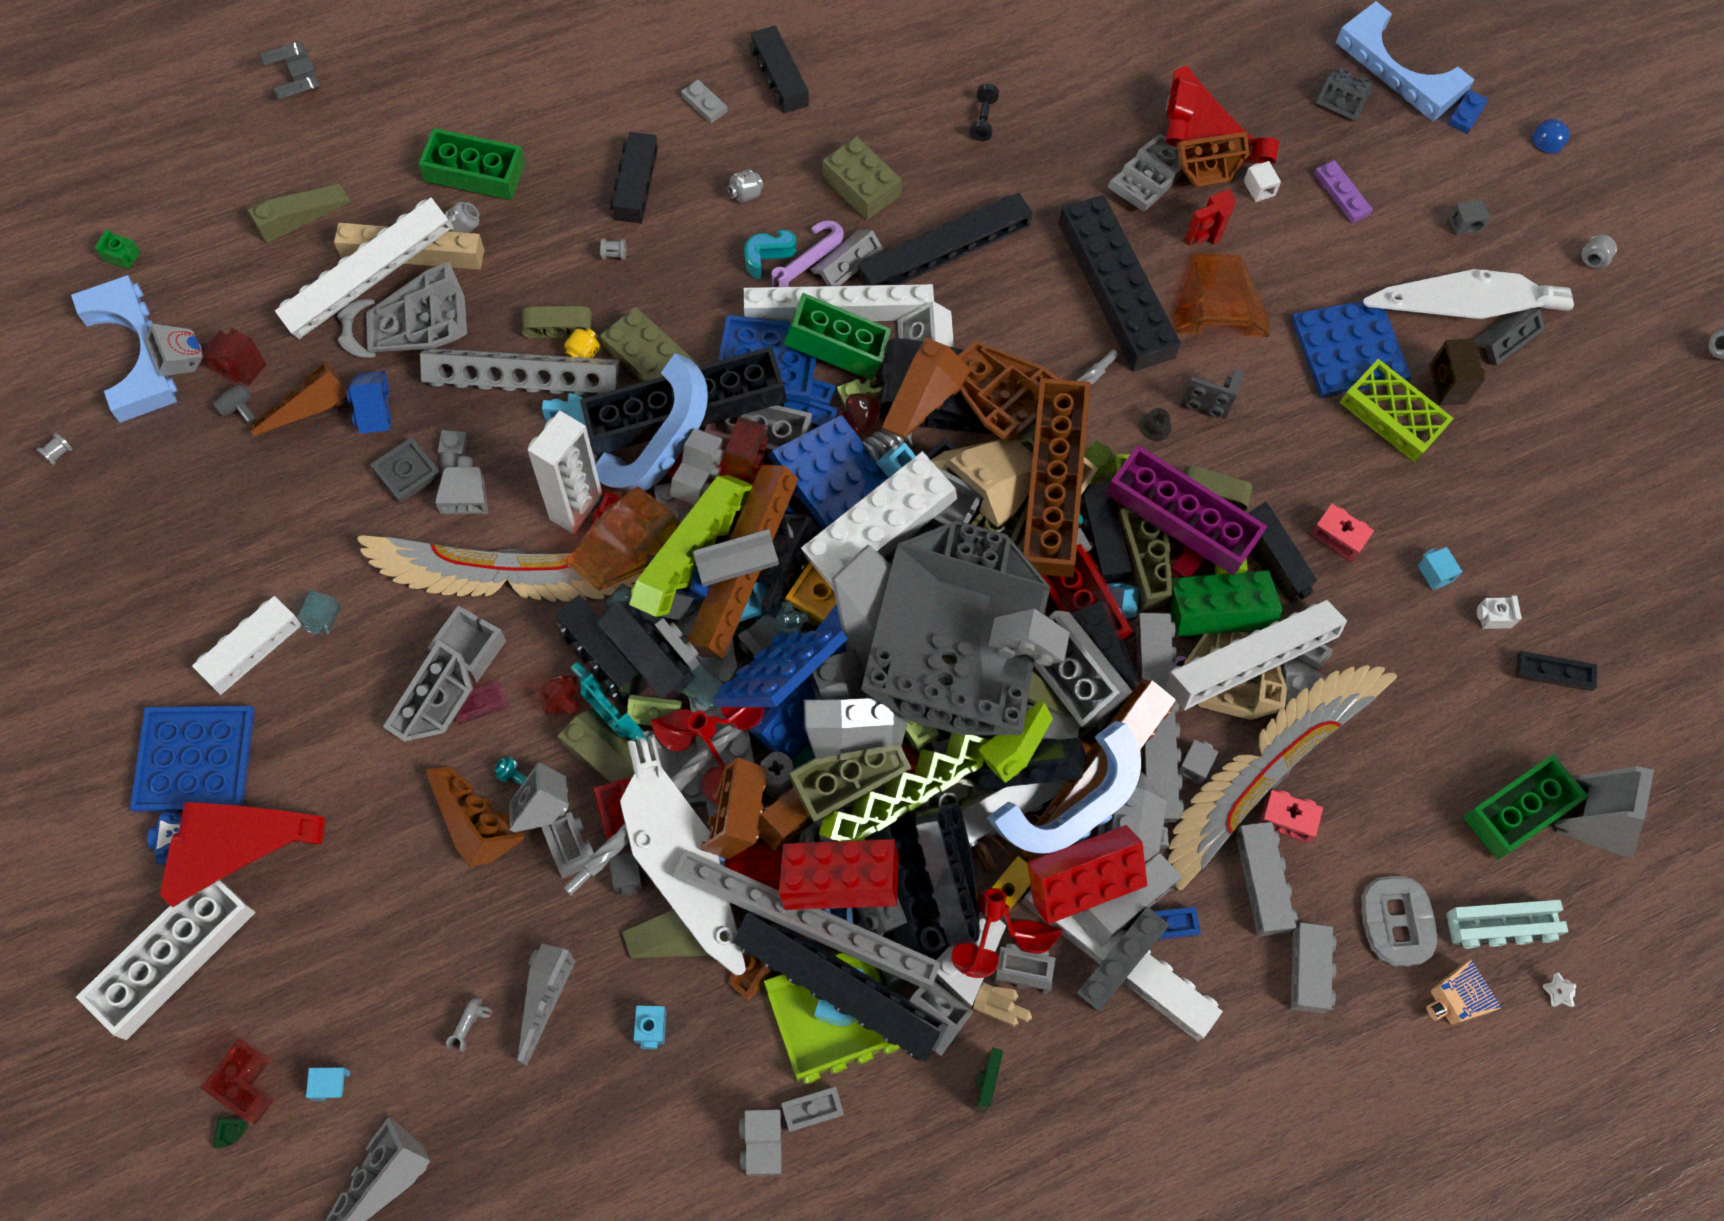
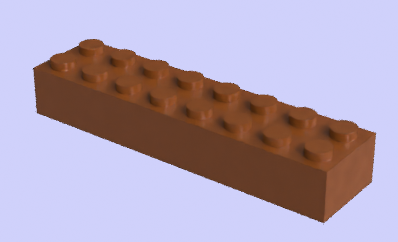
M1040 378L1023 555L1041 575L1074 577L1091 383L1087 381Z

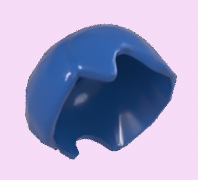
M1557 119L1544 120L1532 135L1534 145L1546 153H1559L1570 138L1569 128L1564 122Z

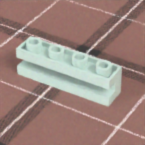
M1561 900L1455 907L1446 913L1452 945H1463V949L1480 947V943H1489L1490 947L1503 946L1507 944L1506 941H1515L1516 945L1532 943V939H1542V943L1559 941V936L1568 932L1566 921L1560 922L1558 913L1563 911Z

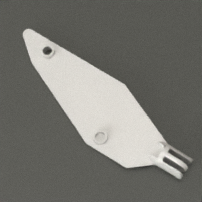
M1478 269L1387 287L1366 297L1363 301L1365 306L1476 319H1484L1536 307L1570 311L1574 306L1570 288L1548 285L1538 286L1521 274Z
M654 736L648 737V744L644 737L638 738L637 747L634 740L627 741L634 775L620 803L632 854L705 952L733 974L742 975L746 968L740 947L733 943L737 931L730 902L672 877L673 871L685 849L720 864L717 855L700 850L702 841H708L710 831L661 767ZM721 932L727 934L728 939L726 942L720 939Z

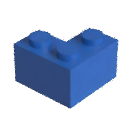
M386 370L356 374L352 382H350L349 388H347L348 401L353 403L355 411L352 412L354 427L358 426L359 434L388 431L391 428L392 420L388 405L390 389Z

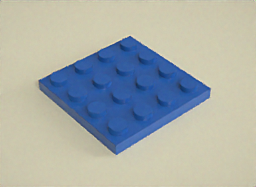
M1363 301L1292 315L1291 322L1320 398L1346 394L1377 359H1380L1407 382L1411 379L1412 375L1385 309L1367 307L1363 304ZM1378 368L1373 371L1374 380H1386L1385 374ZM1360 386L1358 390L1370 389V386Z
M727 315L718 361L772 346L785 387L787 400L810 403L817 358L783 344L790 322Z
M842 415L778 447L768 455L775 465H785L798 478L794 491L823 530L888 479L876 461L870 457L869 452L864 449L860 438Z
M842 630L780 633L772 638V644L754 655V660L749 665L741 667L736 672L737 676L721 685L718 688L719 692L712 700L717 707H777L848 638Z
M145 707L130 810L133 813L182 812L184 803L188 802L244 806L255 716L254 707Z

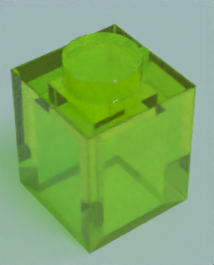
M1098 440L1087 448L1084 454L1087 460L1099 468L1089 482L1090 485L1110 469L1115 457L1111 449L1106 445H1102Z

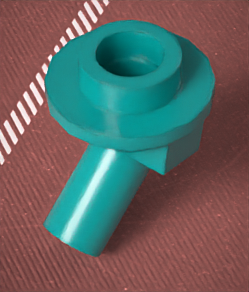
M508 756L506 759L501 758L494 768V772H496L495 778L505 783L511 778L519 785H522L527 776L516 769L518 762L511 756Z

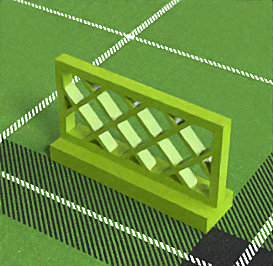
M1380 359L1375 361L1339 402L1414 463L1454 419ZM1378 368L1385 374L1386 380H1374L1373 371ZM1386 385L1388 395H1377L1376 386ZM1392 385L1402 387L1404 395H1393ZM1360 386H1370L1371 395L1365 396L1358 388ZM1405 400L1407 410H1396L1394 401ZM1411 400L1421 402L1423 410H1412ZM1378 401H1389L1390 411L1381 409L1378 406ZM1424 415L1426 426H1415L1413 416ZM1430 415H1437L1444 423L1442 425H1431ZM1397 416H1408L1409 426L1401 425L1397 421ZM1416 431H1427L1428 441L1426 443L1421 441L1416 436Z

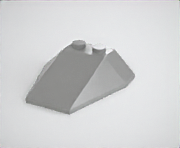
M449 262L426 270L366 312L367 348L370 353L437 348L467 334L465 296Z
M866 545L831 578L842 631L848 638L845 641L847 652L855 650L864 675L892 566L870 545Z
M873 697L804 700L805 729L815 758L897 743L900 746L902 745L908 720ZM886 783L871 790V792L883 795ZM855 800L842 807H853Z

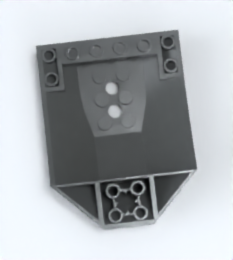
M954 521L899 543L882 600L861 690L905 719L959 735H1021L1024 727L1035 659L1027 654L1014 656L1011 659L1003 658L988 645L995 617L1030 609H1036L1044 615L1051 587L1008 535L961 521ZM951 655L955 658L956 663L952 665L947 664L943 661L942 656ZM938 679H946L950 685H943Z

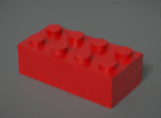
M1078 544L1076 548L1074 577L1041 575L1051 587L1049 592L1060 611L1072 614L1095 603L1104 601L1110 605L1123 641L1136 635L1092 557L1083 545Z
M1127 825L1027 862L1033 904L1047 924L1054 923L1148 886L1143 841Z
M894 839L783 844L779 895L785 910L897 906L899 856Z

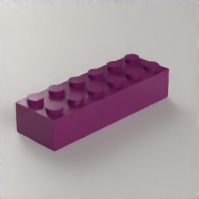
M1137 445L1113 477L1106 493L1115 501L1233 576L1240 569L1267 528V525Z

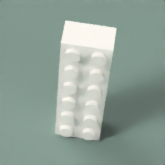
M559 410L555 417H551L546 422L542 433L532 439L528 447V453L549 519L575 534L602 500L603 494L586 426Z
M922 451L801 549L805 558L834 591L831 578L866 545L873 547L882 557L887 556L897 548L899 543L907 540L957 500L956 488Z
M219 880L177 906H169L76 998L114 1036L127 1040L256 912L226 883Z

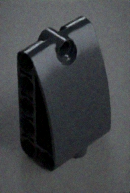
M893 338L888 341L882 373L883 386L880 404V420L882 422L885 421L923 341ZM950 347L957 355L964 351L962 349ZM960 392L948 397L938 410H933L925 417V421L918 426L983 434L994 433L984 426Z
M957 803L933 808L926 806L908 811L897 817V820L868 836L869 840L894 839L899 856L897 897L908 923L893 929L896 943L916 952L926 950L935 952L944 947L978 941L980 926L975 870L963 813Z

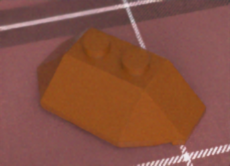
M1247 132L1177 142L1180 166L1193 187L1231 181L1243 161L1250 155Z

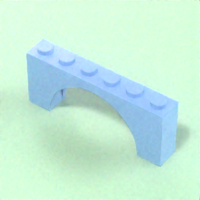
M1375 1L1341 28L1336 43L1401 95L1407 102L1417 108L1431 121H1435L1466 95L1474 79L1459 67L1443 74L1427 75L1410 71L1395 62L1387 53L1382 42V31L1385 30L1392 13Z
M128 275L71 295L77 314L87 327L95 324L113 323L128 327L139 335L141 346L135 367L124 380L104 391L110 411L120 423L176 403L177 399L174 392L178 391L172 377L158 376L145 342V337L153 324L147 318L150 315V311L144 301L141 302L140 297L144 295L139 284H134Z

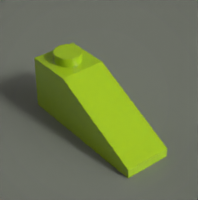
M1040 700L1026 711L1021 735H996L978 749L987 766L1004 783L1016 776L1027 766L1051 724L1053 718L1045 702Z

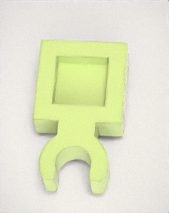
M876 377L873 380L867 379L862 385L859 379L837 387L836 392L846 411L861 406L860 399L868 400V396L878 397L881 395V387L871 388L872 385L877 383Z

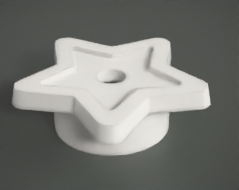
M1556 972L1552 982L1543 985V989L1551 996V1006L1556 1007L1563 1003L1569 1007H1574L1573 998L1577 987L1576 984L1563 979L1560 973Z

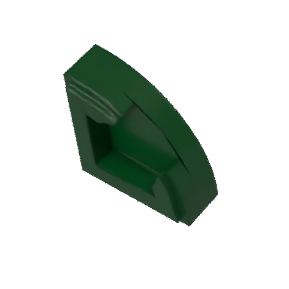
M218 1118L213 1148H225L237 1142L247 1130L250 1119Z

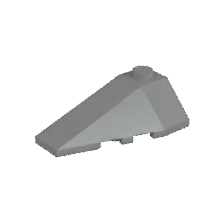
M542 943L539 950H534L529 961L531 967L529 970L517 1061L525 1066L529 1063L576 962L571 953L564 948Z
M388 1117L365 1150L369 1151V1154L362 1167L356 1166L351 1176H353L348 1192H343L339 1195L325 1221H366L408 1189L425 1172L430 1159L424 1146L394 1119Z

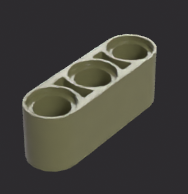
M584 306L524 308L522 313V334L527 338L533 339L569 338L576 329H591L592 311Z
M1187 466L1184 468L1183 473L1244 512L1248 509L1253 486L1249 482L1197 466Z

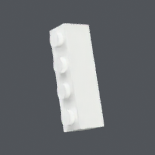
M274 596L270 600L263 602L250 617L243 619L238 627L229 635L223 636L209 652L202 654L192 667L221 695L301 626V623Z

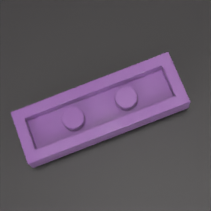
M1335 160L1316 168L1314 175L1351 223L1371 215L1373 209Z

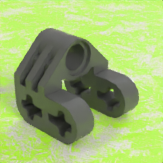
M302 41L259 54L263 66L283 59L286 60L294 82L273 88L278 100L320 86Z

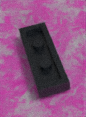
M1520 651L1517 654L1516 678L1593 691L1597 688V664Z

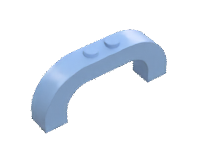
M677 353L672 356L661 372L671 383L674 390V405L671 413L639 458L632 464L627 465L620 457L604 452L595 464L601 483L626 492H642L656 485L674 465L677 458L683 452L684 444L693 429H699L707 407L708 395L705 378L701 370L691 359Z
M1115 721L1095 736L1105 752L1108 763L1106 776L1096 789L1055 820L1041 826L1030 824L1019 807L1008 801L986 817L992 827L1001 837L1021 849L1034 853H1051L1066 848L1076 841L1084 840L1090 835V830L1097 825L1108 822L1112 818L1111 814L1123 806L1130 798L1140 775L1141 757L1139 747L1127 724Z

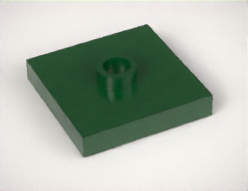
M992 1047L986 1055L983 1070L979 1069L975 1084L976 1087H979L974 1107L976 1112L984 1113L991 1107L1003 1055L1001 1049Z

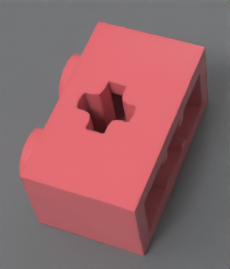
M1331 504L1310 536L1350 562H1353L1374 530L1369 528L1365 522L1358 521L1349 515L1343 508Z
M1271 790L1264 799L1258 824L1272 822L1274 830H1277L1278 833L1309 843L1317 835L1323 807L1316 805L1310 799L1294 798L1290 796V793L1283 790Z

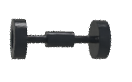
M991 84L980 85L977 89V99L984 103L981 105L980 121L972 123L970 127V136L977 141H987L992 136L993 128L986 121L989 116V104L997 102L999 90Z

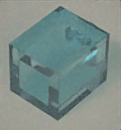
M310 590L298 615V619L308 632L329 634L341 607L334 597Z

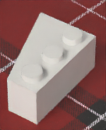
M982 912L979 913V939L977 942L971 943L978 947L986 921ZM1000 919L997 922L990 923L984 949L996 951L1006 927ZM950 946L936 960L941 962L935 980L951 995L971 1009L984 978H972L959 972L951 961V954L956 946Z

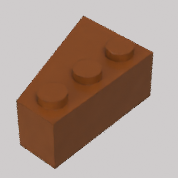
M738 757L724 767L715 800L720 802L715 817H709L707 825L712 826L708 841H702L700 850L730 859L756 843L759 837L758 820L763 811V804L761 803L762 794L767 785V779L765 778L766 767Z

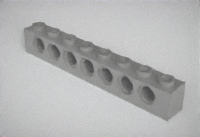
M441 348L424 349L420 353L421 382H429L431 386H443L445 383L453 384L457 388L477 385L479 389H491L493 386L502 387V390L505 391L525 388L527 392H539L541 389L550 390V393L553 394L573 391L576 395L602 394L619 389V360ZM443 364L450 365L453 373L446 372ZM467 366L475 367L477 375L471 374ZM497 367L500 369L502 376L494 375L491 368ZM516 369H522L526 373V377H519L516 374ZM540 370L547 371L550 374V379L542 378ZM564 372H571L575 380H567L564 377ZM588 374H596L599 382L590 381Z

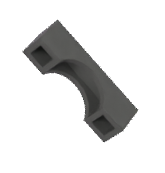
M1147 906L1077 994L1100 1012L1137 964L1169 927V924Z

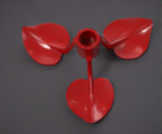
M721 707V712L727 719L717 718L715 715L709 717L703 711L693 713L687 709H680L651 720V724L660 743L673 752L687 750L692 744V737L698 736L700 739H703L717 760L719 767H712L705 773L702 779V790L709 800L719 805L720 801L715 800L726 765H724L723 760L710 741V738L714 736L716 731L715 723L727 725L732 722L736 729L747 730L760 722L764 713V707Z
M990 888L985 891L984 897L978 893L979 913L982 912L986 920L979 947L971 943L957 945L952 951L951 961L959 972L966 974L968 977L985 978L993 974L998 967L999 958L996 952L984 949L990 923L997 922L1002 918L1003 914L1009 935L1016 938V945L1020 949L1029 953L1039 954L1048 951L1061 936L1062 929L1028 920H1020L1012 924L1008 912L1009 905H1005L1007 898L1005 892L998 888Z

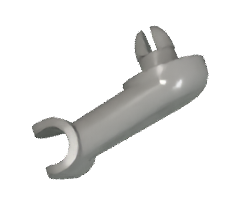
M475 997L469 1001L454 1034L446 1041L448 1049H452L454 1042L460 1040V1052H464L467 1046L465 1037L472 1024L476 1022L478 1017L489 1018L491 1016L484 1014V1011L490 1013L492 1011L486 1006H481L482 998Z

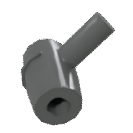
M240 383L230 389H226L227 391L213 402V405L223 417L238 410L248 424L256 421V417L246 405L252 399L251 394Z

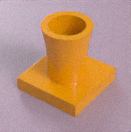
M810 562L785 597L786 603L802 611L805 619L815 626H820L837 604L834 591Z

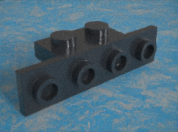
M806 517L796 538L775 534L772 542L779 565L760 570L756 580L770 586L760 606L771 617L776 618L780 609L784 606L785 597L788 595L791 587L794 586L802 566L807 561L801 548L821 531L809 517Z

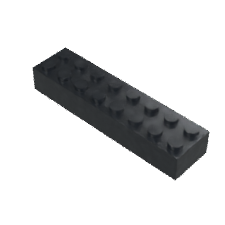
M1105 195L1062 207L1058 224L1132 372L1175 359L1181 342Z
M772 346L698 366L705 378L708 395L706 412L700 427L788 402ZM664 376L580 399L589 440L596 456L602 455L604 452L609 453L652 440L671 413L674 405L673 387Z

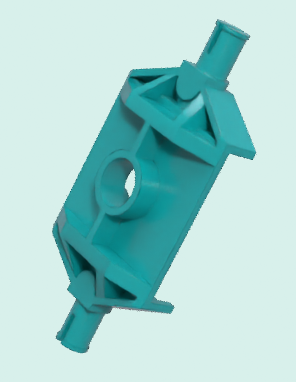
M579 662L575 663L571 670L579 678L578 680L581 684L580 694L619 737H627L636 742L638 738L644 737L648 744V738L644 735L643 730L629 714L626 713L622 716L603 695L606 690L594 676L587 672Z

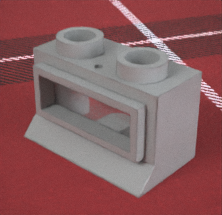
M572 812L566 813L562 817L559 816L551 825L541 827L562 878L581 871L583 865L594 854L590 842H584L580 834L585 832L580 817L574 818Z
M1006 944V948H1000L998 951L999 963L995 971L993 984L999 985L1003 981L1016 984V988L1027 989L1028 987L1043 989L1042 994L1046 995L1052 990L1055 958L1049 957L1048 951L1039 954L1024 952L1015 944Z

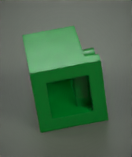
M107 229L94 247L104 262L128 270L133 262L137 260L140 252L133 240L113 234Z

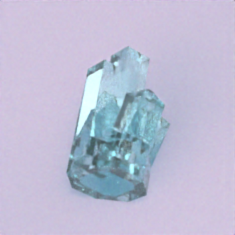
M791 601L782 603L783 610L779 617H777L779 630L785 634L799 632L804 623L809 621L807 612L800 613L792 607Z

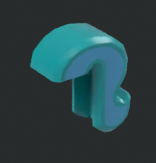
M778 230L777 237L767 233H758L751 236L746 241L744 249V261L747 272L754 278L761 279V260L792 258L796 253V236L789 230Z

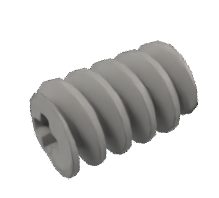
M881 428L880 432L876 431L872 437H867L865 442L862 443L864 449L869 452L870 457L877 462L880 457L894 446L903 442L911 446L912 432L906 438H901Z
M772 752L760 765L766 767L765 778L767 779V785L764 793L769 797L778 798L784 792L792 789L793 784L789 772L793 770V763L786 754Z

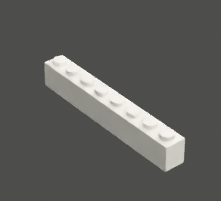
M432 198L422 200L416 205V209L409 214L401 215L395 224L379 231L377 237L370 242L361 244L357 249L358 251L351 256L342 258L332 270L324 271L314 283L302 287L299 290V294L292 299L284 300L275 312L291 334L301 339L453 228V225Z
M933 284L744 288V315L751 318L790 322L802 293H805L871 321H897L901 317L934 301Z
M1328 600L1319 604H1312L1306 610L1300 613L1295 612L1280 622L1275 621L1263 630H1255L1249 636L1243 639H1236L1224 648H1216L1210 654L1202 658L1197 657L1187 665L1175 667L1168 675L1169 678L1165 689L1183 710H1186L1340 637L1347 620Z
M1030 889L1021 903L1044 920L1034 907ZM1085 911L1049 924L1050 926L1062 929L1061 935L1099 965L1126 933L1123 929L1102 946L1080 922L1086 913ZM1149 950L1123 983L1199 1042L1207 1035L1223 1011L1218 1008V1003L1208 995H1201L1195 990L1196 987L1191 981L1184 977L1179 978L1172 972L1173 968L1163 960H1156L1150 955L1151 952Z

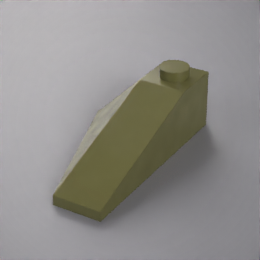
M897 743L815 758L790 771L789 775L806 814L815 822L911 769V766L900 744Z

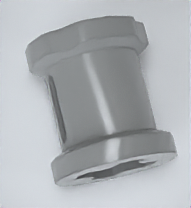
M601 238V259L606 260L607 257L621 258V260H626V239L606 241L605 238Z
M55 433L50 442L42 448L38 447L36 451L48 463L54 466L56 464L55 460L66 451L70 452L72 447L59 434Z

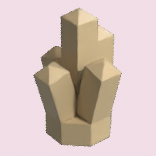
M983 983L979 989L973 1007L974 1011L1012 1027L1018 1024V1020L1027 1023L1032 1019L1029 1010L1015 1005L1014 1002L1018 998L1015 989L993 987L986 983Z

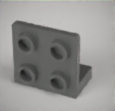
M1334 69L1327 78L1316 103L1356 121L1375 86L1371 85V81L1366 78L1359 77L1358 79L1351 76V72L1346 69Z
M1235 369L1232 377H1226L1223 386L1191 377L1181 400V405L1191 410L1208 413L1216 418L1226 419L1237 396L1244 371Z

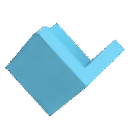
M1122 582L1107 584L1126 618L1136 617L1140 588Z
M309 1068L306 1098L312 1101H325V1098H341L343 1096L344 1077H350V1071L346 1068Z

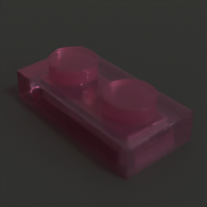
M497 681L472 690L456 715L458 724L461 725L510 707L501 682Z

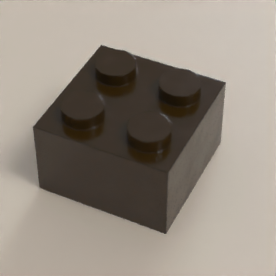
M1474 338L1445 340L1429 364L1439 406L1467 404L1484 382L1485 371L1481 368L1480 352L1475 345Z

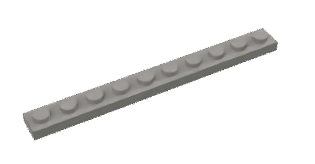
M685 849L673 871L672 877L928 991L933 986L941 962L821 909L785 910L778 890Z

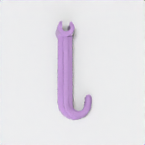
M821 221L812 227V233L814 234L823 229H830L832 232L786 267L774 268L772 271V286L779 283V287H789V282L842 242L844 237L843 228L834 221Z

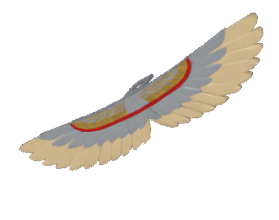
M358 536V541L368 547L361 548L360 551L364 556L372 559L369 563L374 567L382 568L380 570L381 574L395 577L393 579L394 582L410 584L409 588L411 589L428 588L426 592L434 594L442 592V595H452L457 592V596H464L472 592V597L480 596L485 593V596L493 595L508 580L512 588L521 597L526 599L530 596L537 600H541L544 597L552 602L557 601V599L570 602L571 599L573 600L579 594L585 601H587L586 597L604 599V595H619L621 592L618 589L632 588L634 585L632 583L636 582L643 569H646L647 554L657 555L656 552L627 550L525 553V550L503 548L497 551H484L396 537Z
M1369 665L1362 666L1354 671V667H1350L1340 675L1339 671L1336 670L1325 680L1320 678L1316 681L1309 692L1308 688H1305L1298 694L1296 699L1292 698L1286 706V711L1285 709H1280L1276 717V723L1274 719H1271L1266 731L1262 729L1259 735V747L1262 757L1254 755H1238L1234 757V762L1222 767L1224 772L1214 774L1211 777L1212 782L1204 784L1201 788L1202 792L1196 794L1190 801L1194 805L1186 809L1183 815L1180 816L1183 820L1175 826L1173 834L1176 836L1168 847L1170 850L1173 849L1169 855L1168 862L1170 864L1173 863L1172 866L1182 876L1176 884V889L1178 891L1183 890L1200 870L1205 868L1246 815L1269 790H1273L1288 776L1295 764L1325 738L1373 702L1396 679L1397 675L1395 673L1382 675L1385 671L1384 667H1375L1368 671Z

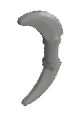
M360 299L350 302L341 309L337 316L342 324V333L338 338L339 344L351 355L361 358H374L376 353H370L358 344L352 333L353 319L362 309L375 303L372 299Z

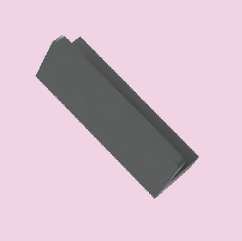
M1530 308L1508 313L1474 338L1476 347L1486 348L1490 364H1500L1545 330L1540 309Z

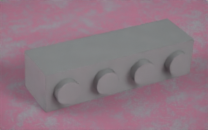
M1272 822L1242 825L1235 832L1257 936L1290 933L1296 928L1298 916L1296 910L1291 906L1292 890L1290 883L1285 880L1284 871L1286 865L1284 857L1280 856L1278 849L1280 843L1278 831L1274 830Z
M1160 853L1153 859L1145 861L1147 887L1085 910L1086 913L1080 922L1102 946L1138 918L1147 906L1150 908L1169 893L1182 878L1178 871Z

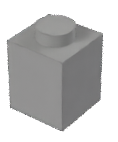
M1194 740L1178 769V774L1201 785L1207 777L1218 751L1205 741Z

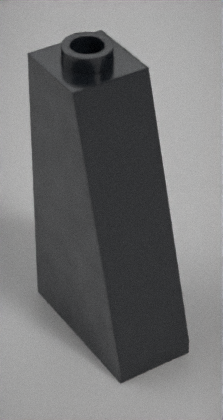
M1264 502L1248 513L1267 525L1266 530L1250 554L1264 571L1270 572L1274 583L1291 603L1298 598L1304 600L1313 593L1312 587L1317 582V579L1269 504Z

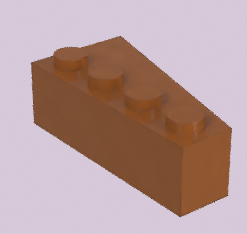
M793 787L788 792L781 794L770 807L768 805L763 807L757 828L759 829V836L775 852L783 844L788 843L812 825L814 821L806 814Z

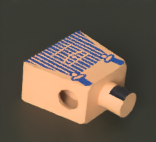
M1472 960L1456 968L1431 989V993L1436 1001L1426 1007L1428 1014L1433 1020L1437 1021L1446 1016L1452 1025L1502 1008Z

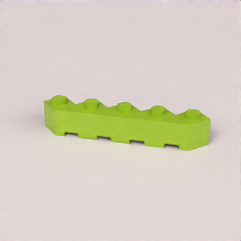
M730 475L717 476L637 579L631 589L632 597L629 605L655 617L669 614L676 590L690 586L693 571L696 567L693 551L712 546L717 536L729 534L735 512L743 509L753 485Z
M951 733L946 755L921 749L914 775L904 772L886 782L883 795L870 791L855 799L851 814L835 810L824 816L819 835L837 841H864L865 837L885 828L896 821L897 817L917 808L928 801L929 797L939 791H944L960 781V778L969 772H974L981 768L984 759L978 749L989 740L974 735Z

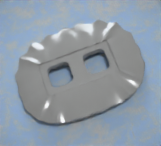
M1404 876L1380 877L1367 884L1360 898L1362 902V925L1365 929V937L1369 941L1370 950L1376 954L1380 961L1387 962L1392 966L1421 965L1430 959L1436 950L1437 931L1431 902L1424 888L1415 880ZM1401 900L1405 914L1390 915L1387 901ZM1407 927L1410 941L1396 942L1393 937L1392 928Z

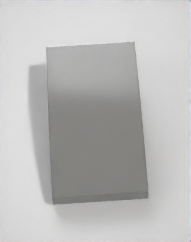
M1159 134L1139 149L1136 157L1125 164L1122 172L1110 180L1108 188L1143 212L1146 211L1185 173L1180 166L1178 148L1168 145L1166 137Z

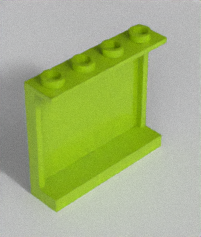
M845 953L835 955L851 966L864 970L866 975L882 984L876 967ZM783 974L764 981L765 989L797 1082L803 1080L804 1084H809L819 1080V1074L830 1070L831 1074H836L846 1070V1064L857 1060L858 1065L874 1059L873 1054L883 1051L884 1055L900 1049V1046L886 1042L882 1035L876 1031L863 1028L858 1021L848 1026H834L818 1021L814 1014L819 999L812 996L810 990L802 985H795L789 982L786 975Z

